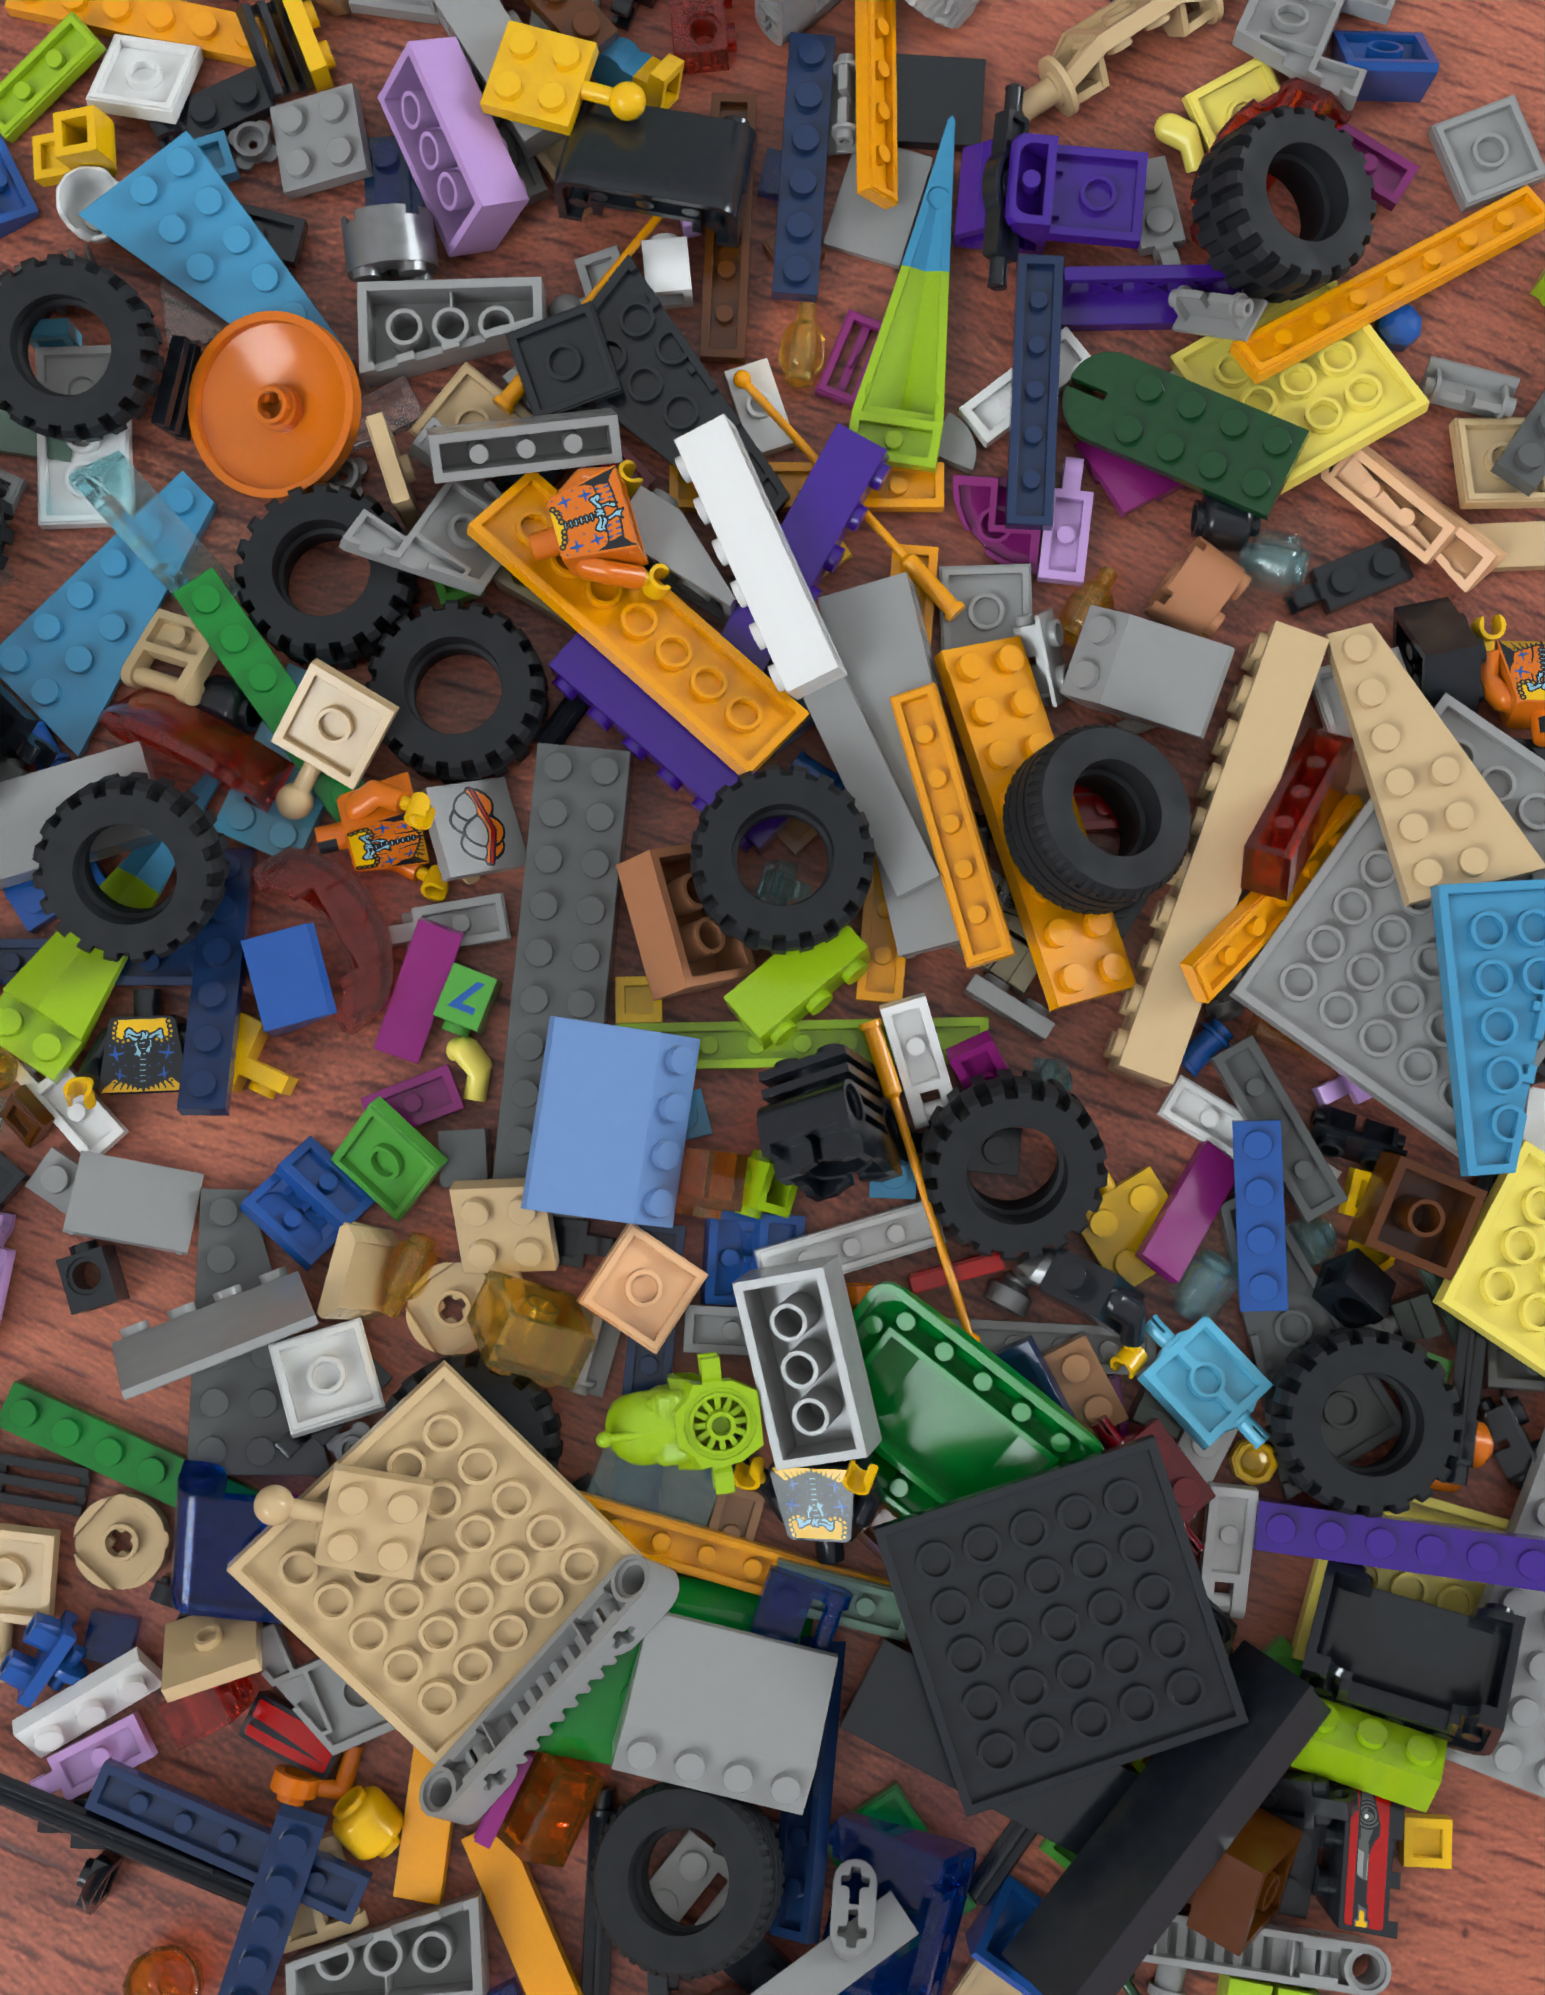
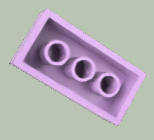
M456 36L408 41L377 98L424 203L432 212L433 223L448 256L455 257L496 250L530 200L525 183L517 173L509 155L507 143L501 137L492 115L482 112L480 106L482 93L472 73L470 61L464 55Z

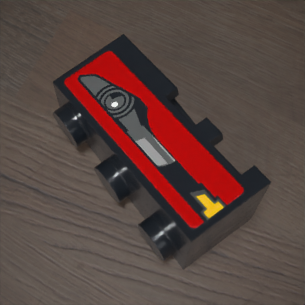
M1329 1780L1330 1786L1338 1785L1357 1790L1359 1809L1351 1816L1350 1821L1332 1819L1329 1825L1322 1824L1320 1846L1323 1847L1321 1865H1316L1312 1893L1316 1895V1900L1338 1929L1397 1939L1398 1922L1388 1920L1390 1889L1400 1890L1401 1873L1392 1872L1396 1840L1403 1841L1405 1806Z

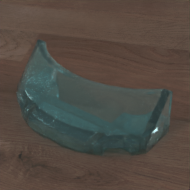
M120 450L77 469L69 476V479L83 493L85 498L172 594L211 567H213L233 597L242 589Z

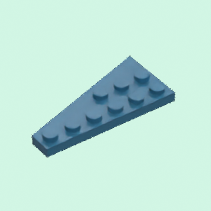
M187 131L78 214L229 324L246 315L262 311H283L296 314L319 324L329 331L344 347L353 365L356 363L334 330Z
M183 470L0 644V678L79 758L86 756L91 747L89 742L99 723H104L111 709L108 706L122 682L120 675L123 664L157 609H161L167 596L171 597L178 584L176 579L187 558L194 554L218 509L214 501Z
M1545 879L1436 885L1430 889L1461 1177L1516 1173L1527 1119L1524 1110L1529 1085L1534 1084L1537 1071V1066L1534 1065L1538 1042L1543 1040L1545 1032Z

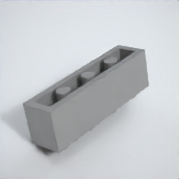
M429 0L431 9L449 37L456 36L464 55L470 61L472 73L484 90L509 20L522 23L519 16L513 9L506 12L499 0ZM502 118L528 160L567 136Z
M612 408L426 428L435 484L623 462L618 414Z

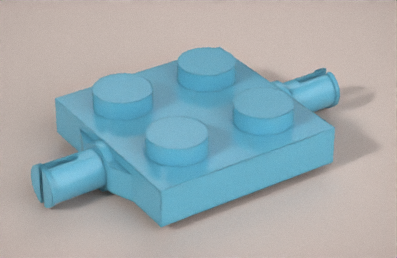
M1155 1314L1145 1324L1144 1330L1162 1349L1158 1352L1154 1363L1137 1380L1203 1450L1210 1447L1222 1434L1235 1428L1244 1435L1255 1449H1258L1271 1435L1250 1414L1254 1411L1258 1399L1273 1384L1206 1314L1190 1329L1179 1332L1177 1335Z

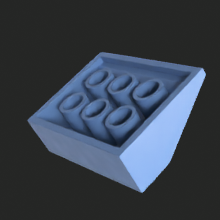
M550 1016L521 1208L629 1224L673 1228L700 1039Z

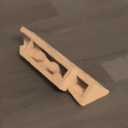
M1369 446L1360 449L1321 472V479L1424 564H1431L1435 559L1465 593L1472 590L1508 555L1507 552L1470 526L1467 521Z

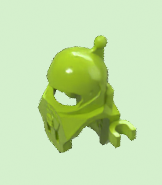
M716 1351L697 1354L699 1373L666 1374L667 1384L655 1386L650 1390L628 1393L619 1396L612 1402L605 1420V1431L599 1433L596 1437V1443L599 1447H611L612 1451L620 1459L633 1465L660 1464L663 1467L678 1465L679 1470H704L711 1467L713 1489H715L716 1495L736 1492L732 1464L743 1462L764 1445L757 1389L730 1377L722 1378L720 1358L717 1356ZM743 1423H746L745 1428L741 1427ZM737 1433L741 1436L738 1439H736L733 1434ZM728 1439L731 1444L726 1446L725 1440ZM716 1440H718L719 1447H714Z

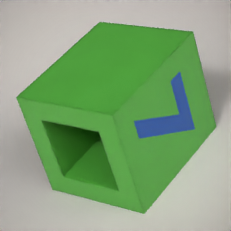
M453 963L433 1015L444 1020L442 1029L465 1038H468L470 1031L483 1035L503 983L498 979Z

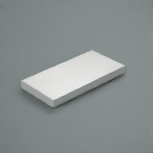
M111 345L35 347L36 379L49 390L59 394L75 395L85 392L93 387L104 375L110 361ZM132 419L126 423L128 429L117 435L112 433L104 435L103 440L95 442L81 440L74 444L66 442L73 450L71 462L48 459L47 437L37 433L38 525L43 530L124 527L134 517Z

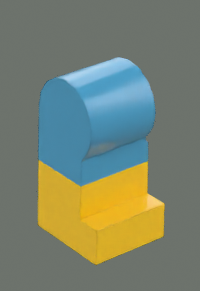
M618 37L617 40L598 55L592 75L597 83L610 87H615L617 84L625 81L636 83L645 93L647 106L669 109L679 99L685 61L670 53L661 61L646 52H641L631 40Z

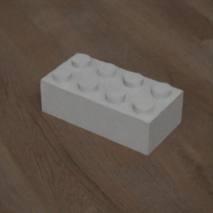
M839 1254L749 1270L734 1281L732 1286L776 1471L868 1457L882 1441Z

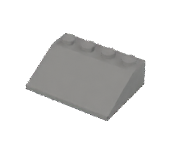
M284 1266L258 1276L261 1285L243 1292L241 1285L237 1284L212 1294L215 1303L197 1310L195 1303L191 1302L167 1311L166 1314L169 1321L150 1328L148 1320H144L119 1330L122 1339L111 1344L124 1401L318 1325L317 1317L299 1272L296 1271L288 1274L287 1268Z
M667 1612L640 1642L612 1742L611 1769L803 1815L817 1766L838 1654Z

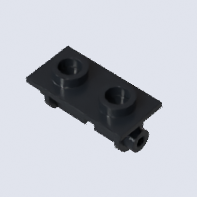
M1325 1105L1324 1108L1315 1106L1312 1111L1310 1124L1314 1126L1309 1132L1324 1156L1341 1157L1359 1163L1363 1168L1373 1171L1381 1151L1404 1157L1408 1154V1151L1403 1149L1406 1136L1399 1134V1129L1366 1118L1362 1123L1361 1132L1354 1130L1357 1118L1355 1114L1330 1105Z
M1499 1390L1501 1400L1493 1402L1490 1396L1480 1400L1477 1420L1487 1425L1494 1443L1507 1438L1510 1445L1494 1451V1454L1507 1477L1508 1483L1515 1484L1517 1490H1521L1532 1460L1535 1462L1537 1458L1535 1452L1540 1438L1531 1441L1523 1425L1529 1423L1530 1419L1519 1397L1515 1396L1509 1399L1505 1390Z

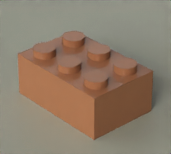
M691 843L649 849L616 865L653 1001L724 987L747 978L757 969L752 950L745 947L741 941L734 937L731 939L724 934L716 922L711 920L703 909V905L696 893L691 872Z

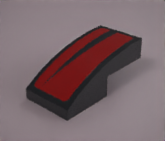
M269 1690L259 1691L238 1735L298 1769L321 1779L330 1780L343 1752L333 1756L292 1710L294 1708L293 1705Z

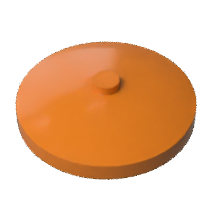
M262 311L252 313L235 320L221 330L208 344L198 360L192 375L188 395V418L191 435L206 466L224 484L252 497L267 500L274 498L277 500L290 499L288 490L301 486L305 493H311L314 491V484L326 483L346 461L353 448L360 426L361 390L355 367L341 343L325 328L311 320L289 312Z

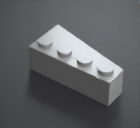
M542 277L357 282L359 375L367 387L371 389L464 363L465 361L510 350L505 336L506 333L548 317L547 292Z
M482 1889L297 1953L285 1964L286 1995H486L490 1989L486 1898Z

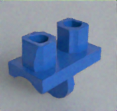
M65 1610L60 1619L36 1612L23 1633V1642L39 1650L34 1657H31L13 1648L0 1665V1679L18 1689V1704L30 1709L47 1682L51 1689L60 1691L65 1683L74 1685L87 1676V1667L81 1661L86 1650L81 1645L74 1644L77 1640V1635L73 1627L78 1621L77 1614Z

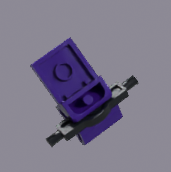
M1017 83L1006 85L1004 110L995 114L993 139L964 147L962 150L953 247L983 249V256L990 260L987 288H991L993 291H1004L1007 289L1008 264L1017 261L1018 253L1043 255L1046 241L1138 249L1142 233L1148 153L1058 144L1059 136L1029 133V119L1022 115L1025 87Z

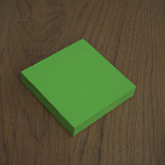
M380 1096L369 1104L331 1157V1160L397 1222L409 1213L448 1162V1159Z

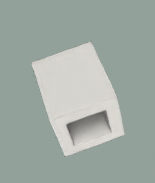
M661 233L653 236L651 240H641L645 280L661 301L664 309L694 306L687 236L677 237V235L672 233Z

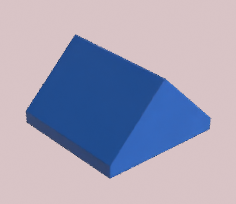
M1333 30L1331 37V60L1367 70L1356 101L1421 102L1439 68V61L1422 32Z
M314 922L241 940L264 1032L273 1037L284 1036L337 1013Z
M1009 1875L991 1902L982 1908L965 1933L970 1956L1023 1995H1043L1001 1954L1043 1900Z

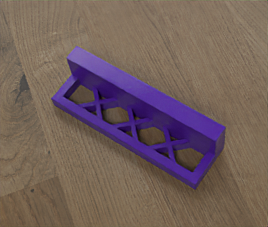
M1210 264L1064 267L1061 330L1066 326L1070 331L1172 330L1171 328L1178 317L1174 308L1170 307L1168 302L1169 294L1173 289H1177L1181 285H1187L1192 290L1234 295L1237 292L1242 293L1243 288L1240 287L1236 290L1223 280L1225 274L1221 270L1214 271Z

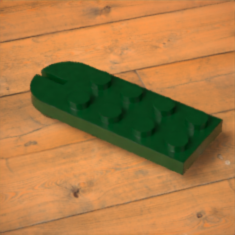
M1102 352L1085 359L1071 375L1074 388L1066 385L1062 397V409L1066 423L1071 432L1082 442L1264 520H1268L1309 438V430L1119 352ZM1099 391L1106 394V397L1103 401L1085 392Z

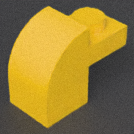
M95 105L53 113L54 132L32 136L34 180L43 187L58 185L65 173L80 165L102 167L112 177H115L117 174L115 125L112 119Z
M242 1011L240 1012L232 1091L241 1093L247 1080L250 1079L251 1082L248 1088L270 1099H274L277 1092L291 1096L299 1079L257 1060L269 1034L264 1032L261 1020Z

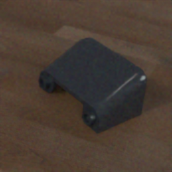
M583 100L571 135L566 138L556 171L553 191L559 218L582 222L585 209L592 207L593 215L603 216V210L606 207L692 222V231L702 233L704 225L716 232V245L738 249L757 150V133L746 119L739 116L730 115L724 118H717L646 105L644 112L639 118L632 121H623L612 113L609 106Z
M1328 1560L1300 1678L1311 1684L1315 1688L1313 1691L1320 1698L1447 1740V1747L1480 1756L1492 1754L1505 1727L1526 1617L1516 1615L1512 1609L1498 1603H1486L1484 1607L1475 1608L1471 1616L1373 1588L1374 1579L1366 1573L1367 1569L1365 1566Z

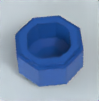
M1406 304L1376 320L1375 332L1390 351L1403 352L1421 335L1422 317L1411 305Z

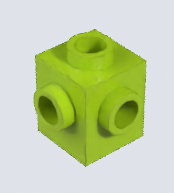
M753 1149L751 1157L732 1152L719 1198L737 1203L734 1212L761 1220L763 1212H768L789 1219L798 1187L796 1185L786 1186L777 1181L773 1162L763 1157L762 1151Z

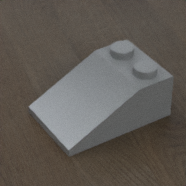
M640 485L631 499V504L649 563L644 565V567L649 571L655 564H665L669 568L670 573L665 579L658 580L664 585L671 586V591L726 625L736 608L735 597L682 511L677 508L678 502L661 489L655 488L652 493Z
M1090 605L1060 694L1085 708L1204 739L1235 649L1231 646L1132 614Z

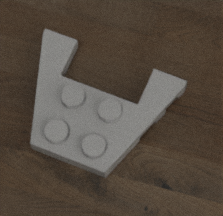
M1249 0L1236 28L1232 45L1345 110L1352 111L1367 70L1325 58L1323 54L1340 13L1343 12L1387 25L1396 0Z
M433 416L414 440L408 452L409 455L432 469L426 428L443 426ZM482 478L446 482L407 536L366 509H363L342 537L338 547L346 552L481 596L502 565L467 534L468 524L499 498L502 493L491 480L485 482Z
M279 1619L263 1625V1672L261 1675L272 1687L276 1686L294 1706L292 1710L333 1756L395 1730L383 1716L322 1659L315 1657L298 1664Z

